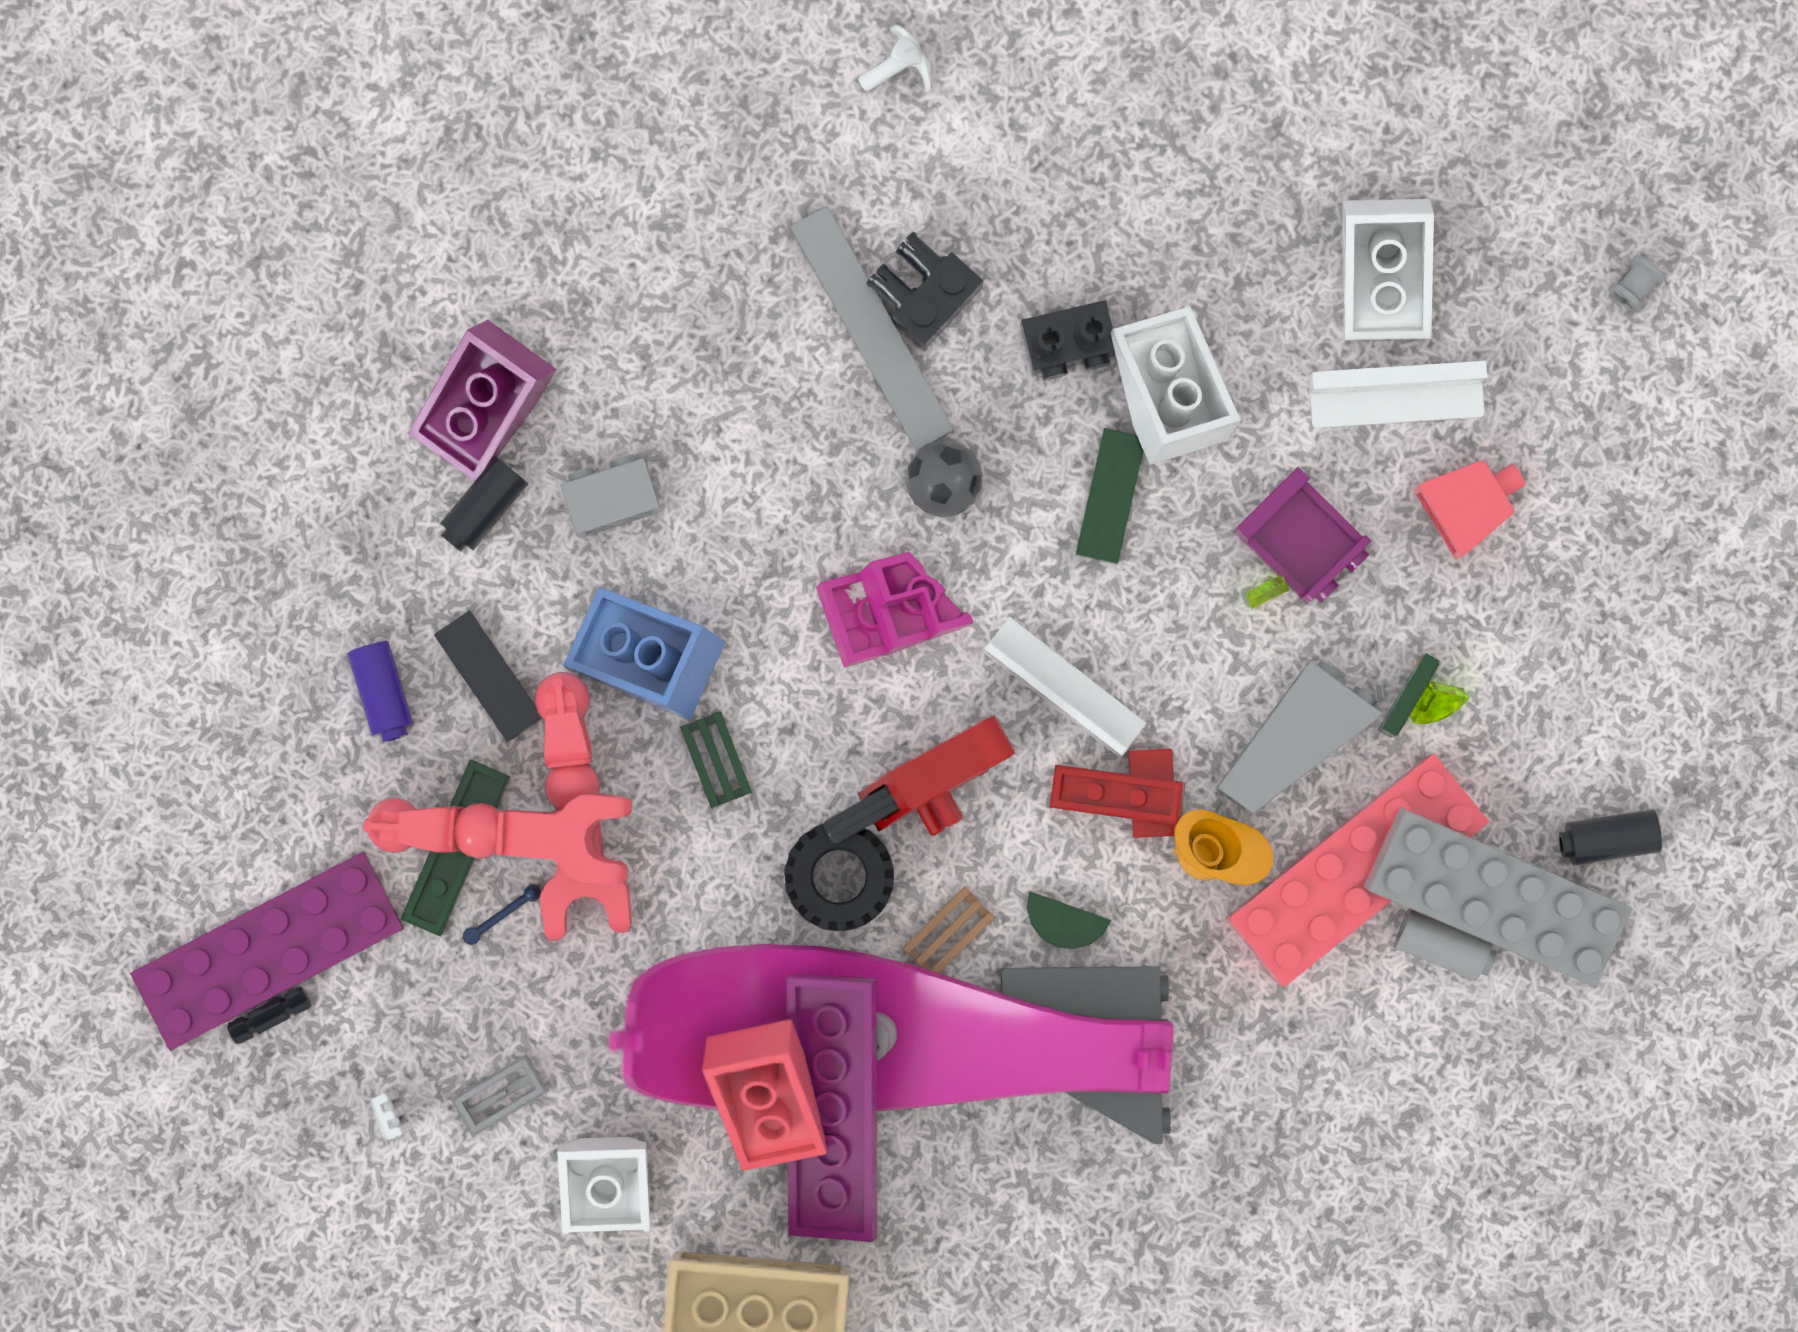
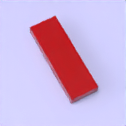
M1055 764L1049 808L1176 825L1182 814L1186 782Z

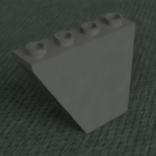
M1160 967L1001 968V994L1073 1015L1100 1019L1169 1021L1168 1019H1161V1002H1168L1169 1000L1168 975H1160ZM1064 1092L1153 1144H1163V1134H1170L1171 1132L1170 1107H1162L1161 1093Z

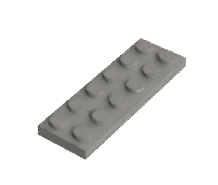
M1400 807L1363 886L1370 892L1593 987L1597 986L1633 909L1627 904Z

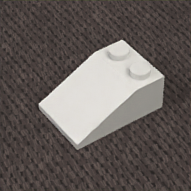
M1430 199L1343 201L1344 340L1431 339L1434 212Z
M1190 306L1112 329L1110 334L1132 424L1150 465L1228 441L1241 419Z

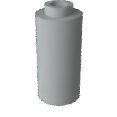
M1410 908L1403 918L1394 942L1395 949L1475 981L1481 974L1489 975L1497 956V952L1491 950L1492 943Z

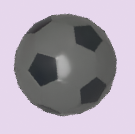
M941 440L924 445L912 456L907 467L905 483L910 498L922 511L937 517H953L963 513L976 502L982 488L983 474L979 460L972 451L960 443Z

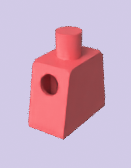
M1481 460L1423 482L1414 489V492L1455 560L1467 554L1515 512L1507 496L1523 488L1526 484L1523 476L1514 464H1510L1497 473L1492 474L1486 462Z

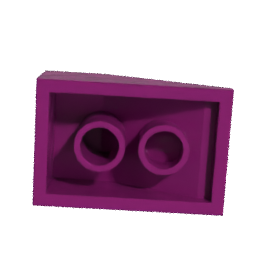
M486 320L466 330L407 434L472 481H475L493 458L500 455L528 417L557 369L494 323Z

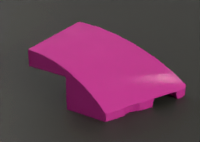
M910 552L872 561L858 573L824 581L816 587L844 668L886 656L963 629L974 623L968 612L962 613L944 594L946 589L936 579L926 574L924 566ZM862 581L866 598L860 600L856 597L854 604L845 589L851 590L849 585Z

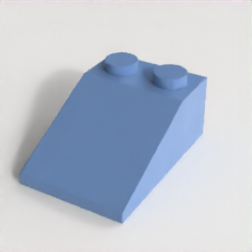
M598 587L563 666L654 707L691 720L726 641L701 625Z

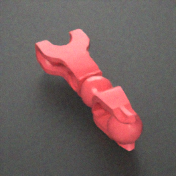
M557 672L548 675L542 680L535 692L534 702L538 714L545 721L544 758L547 768H551L545 779V793L548 801L556 809L552 811L554 813L562 811L568 802L580 795L600 792V781L597 772L588 764L593 762V753L584 717L589 709L590 694L587 686L579 677L567 672ZM599 823L595 827L592 838L594 848L604 857L601 826ZM557 863L555 876L546 883L540 895L543 926L549 941L561 940L566 935L568 906L573 900L581 897L595 898L604 905L609 926L613 931L617 933H627L630 931L632 915L630 889L627 881L618 884L578 883L569 878Z
M583 794L568 802L562 811L554 813L522 810L498 811L492 805L485 803L470 804L465 808L461 806H445L416 809L407 800L394 797L386 798L377 803L370 811L368 818L364 820L363 828L374 845L382 851L389 853L404 852L411 847H416L434 852L462 851L467 856L476 859L489 858L494 854L551 859L557 862L563 872L575 882L618 884L628 881L627 864L623 861L602 857L594 848L592 836L595 827L603 819H618L630 815L632 799L619 795Z

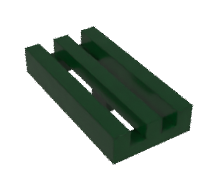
M721 711L680 727L711 808L752 793ZM715 723L741 787L734 791L731 788L708 726ZM699 729L724 792L723 795L716 797L692 732Z

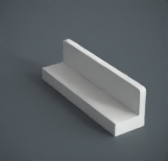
M1486 361L1312 372L1308 377L1312 427L1329 428L1481 418L1485 414L1482 383L1488 378Z
M1011 617L1006 620L983 649L986 655L1119 758L1124 755L1128 747L1147 724Z

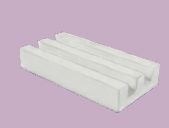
M396 1089L374 1097L370 1102L384 1138H387V1140L413 1130L410 1121L401 1125L399 1116L406 1114L403 1105L394 1108L392 1100L399 1098Z

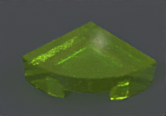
M1430 680L1409 717L1416 724L1438 722L1458 711L1468 701L1469 696L1464 688Z

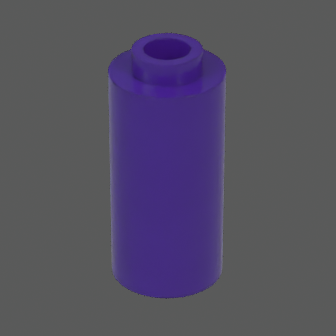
M389 641L376 642L349 651L347 657L372 737L381 736L384 743L407 736L406 728L412 726L414 722Z

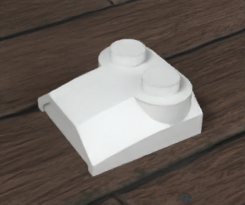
M632 1137L580 1138L558 1146L562 1234L618 1230H643L644 1232H650L649 1153L647 1142L639 1141Z

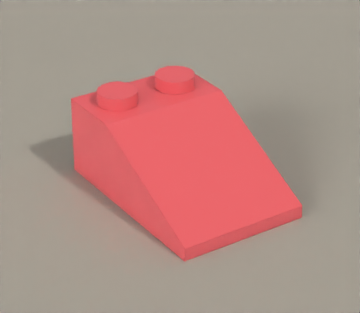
M792 1019L706 1038L703 1073L742 1171L827 1154V1144L805 1054Z

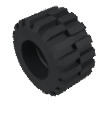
M820 824L804 833L788 854L789 857L784 869L786 893L794 909L798 911L802 918L819 928L832 931H848L864 926L881 913L891 896L894 884L892 859L883 842L866 828L839 844H834L828 838L823 824ZM835 850L848 851L857 856L862 862L866 874L865 884L861 892L854 899L842 903L825 899L817 891L813 879L814 869L820 858Z

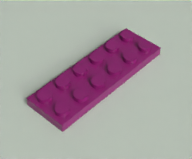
M361 852L131 972L130 975L168 1050L172 1051L404 930V927L365 852Z
M791 974L787 977V1020L792 1019L805 1054L827 1144V1154L788 1162V1235L873 1242L877 1238V979Z

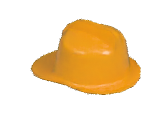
M1198 809L1184 814L1175 826L1174 841L1176 845L1173 853L1177 856L1184 871L1195 879L1202 881L1219 879L1231 884L1246 886L1263 880L1268 876L1273 866V851L1268 840L1258 830L1247 824L1220 816L1211 811Z

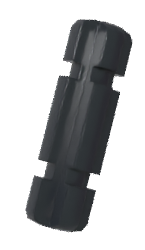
M297 987L285 993V998L281 999V997H278L247 1013V1018L243 1016L230 1022L227 1025V1029L232 1040L236 1044H242L253 1038L254 1033L261 1034L290 1019V1014L294 1013L296 1015L309 1009L311 1002L306 991L302 987Z

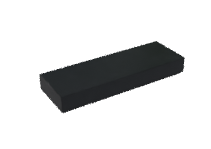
M470 610L434 634L507 742H510L542 720L534 702Z

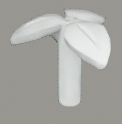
M893 25L890 30L896 33L900 39L895 43L891 57L858 77L861 86L868 92L908 66H912L919 70L925 85V92L930 91L932 75L928 59L921 53L917 40L909 31L899 25Z

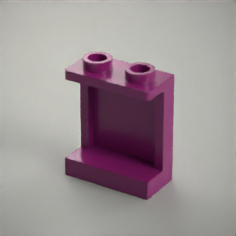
M1297 467L1233 532L1307 605L1314 598L1322 603L1339 586L1334 578L1345 567L1352 573L1370 555L1364 548L1372 540L1367 535L1362 536L1308 483L1310 478Z

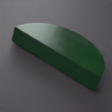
M1029 891L1027 912L1030 923L1043 940L1055 947L1076 949L1088 946L1105 933L1112 921Z

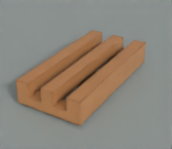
M964 886L903 949L922 968L940 973L995 917ZM965 899L970 906L920 954L915 947ZM978 912L983 918L932 966L927 960L965 922Z

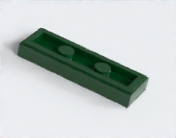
M1108 428L1103 429L1075 553L1076 556L1118 564L1143 455V448L1137 435Z

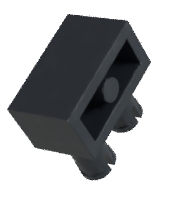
M912 232L906 238V243L902 242L895 253L904 258L923 276V283L918 288L914 287L911 289L884 263L877 269L878 276L873 273L866 282V285L874 289L894 308L892 312L893 323L925 351L983 289L984 280L952 251L947 257L945 255L940 257L915 232Z
M1106 300L1021 320L1020 328L1032 376L1042 374L1043 380L1056 379L1068 375L1067 367L1084 364L1085 370L1098 369L1110 365L1109 358L1116 356L1110 334L1113 327Z

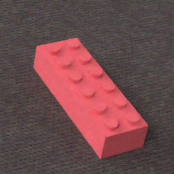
M1435 753L1427 755L1225 918L1280 987L1287 986L1391 902L1387 898L1368 891L1363 886L1400 807L1469 837H1472L1489 823V820Z

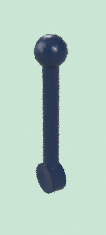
M528 885L524 889L523 895L476 928H467L463 932L464 942L469 945L476 944L480 940L481 934L526 902L537 901L541 895L540 889L536 885Z

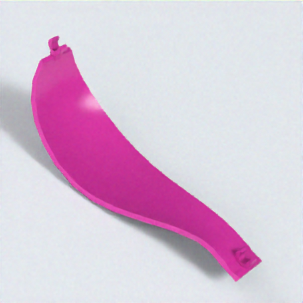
M757 944L716 947L684 953L652 965L633 980L627 996L624 1028L609 1031L608 1050L618 1052V1049H622V1079L628 1088L646 1097L670 1103L718 1109L703 1073L707 1037L786 1021L787 977L791 974L877 979V1012L889 1016L897 1028V1041L894 1047L877 1061V1111H890L1064 1092L1099 1091L1167 1094L1170 1091L1174 1026L1171 1021L1100 1019L1073 1015L1022 1001L912 964L862 952L822 946Z

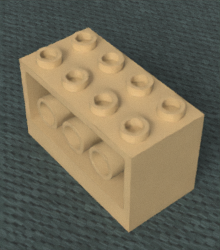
M675 1251L669 1260L663 1332H845L850 1266Z

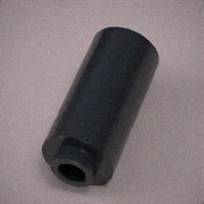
M495 456L440 522L446 528L441 536L460 552L466 545L474 551L529 484Z
M1651 809L1567 822L1565 832H1559V846L1562 857L1570 858L1572 865L1575 866L1659 853L1662 851V835L1658 816L1655 810Z

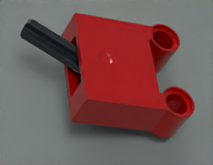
M992 715L889 771L857 793L861 801L825 820L823 823L825 832L834 844H839L872 824L880 832L917 811L930 836H935L944 831L946 827H950L964 818L951 792L976 777L985 774L990 768L1015 755L1016 751L997 717Z

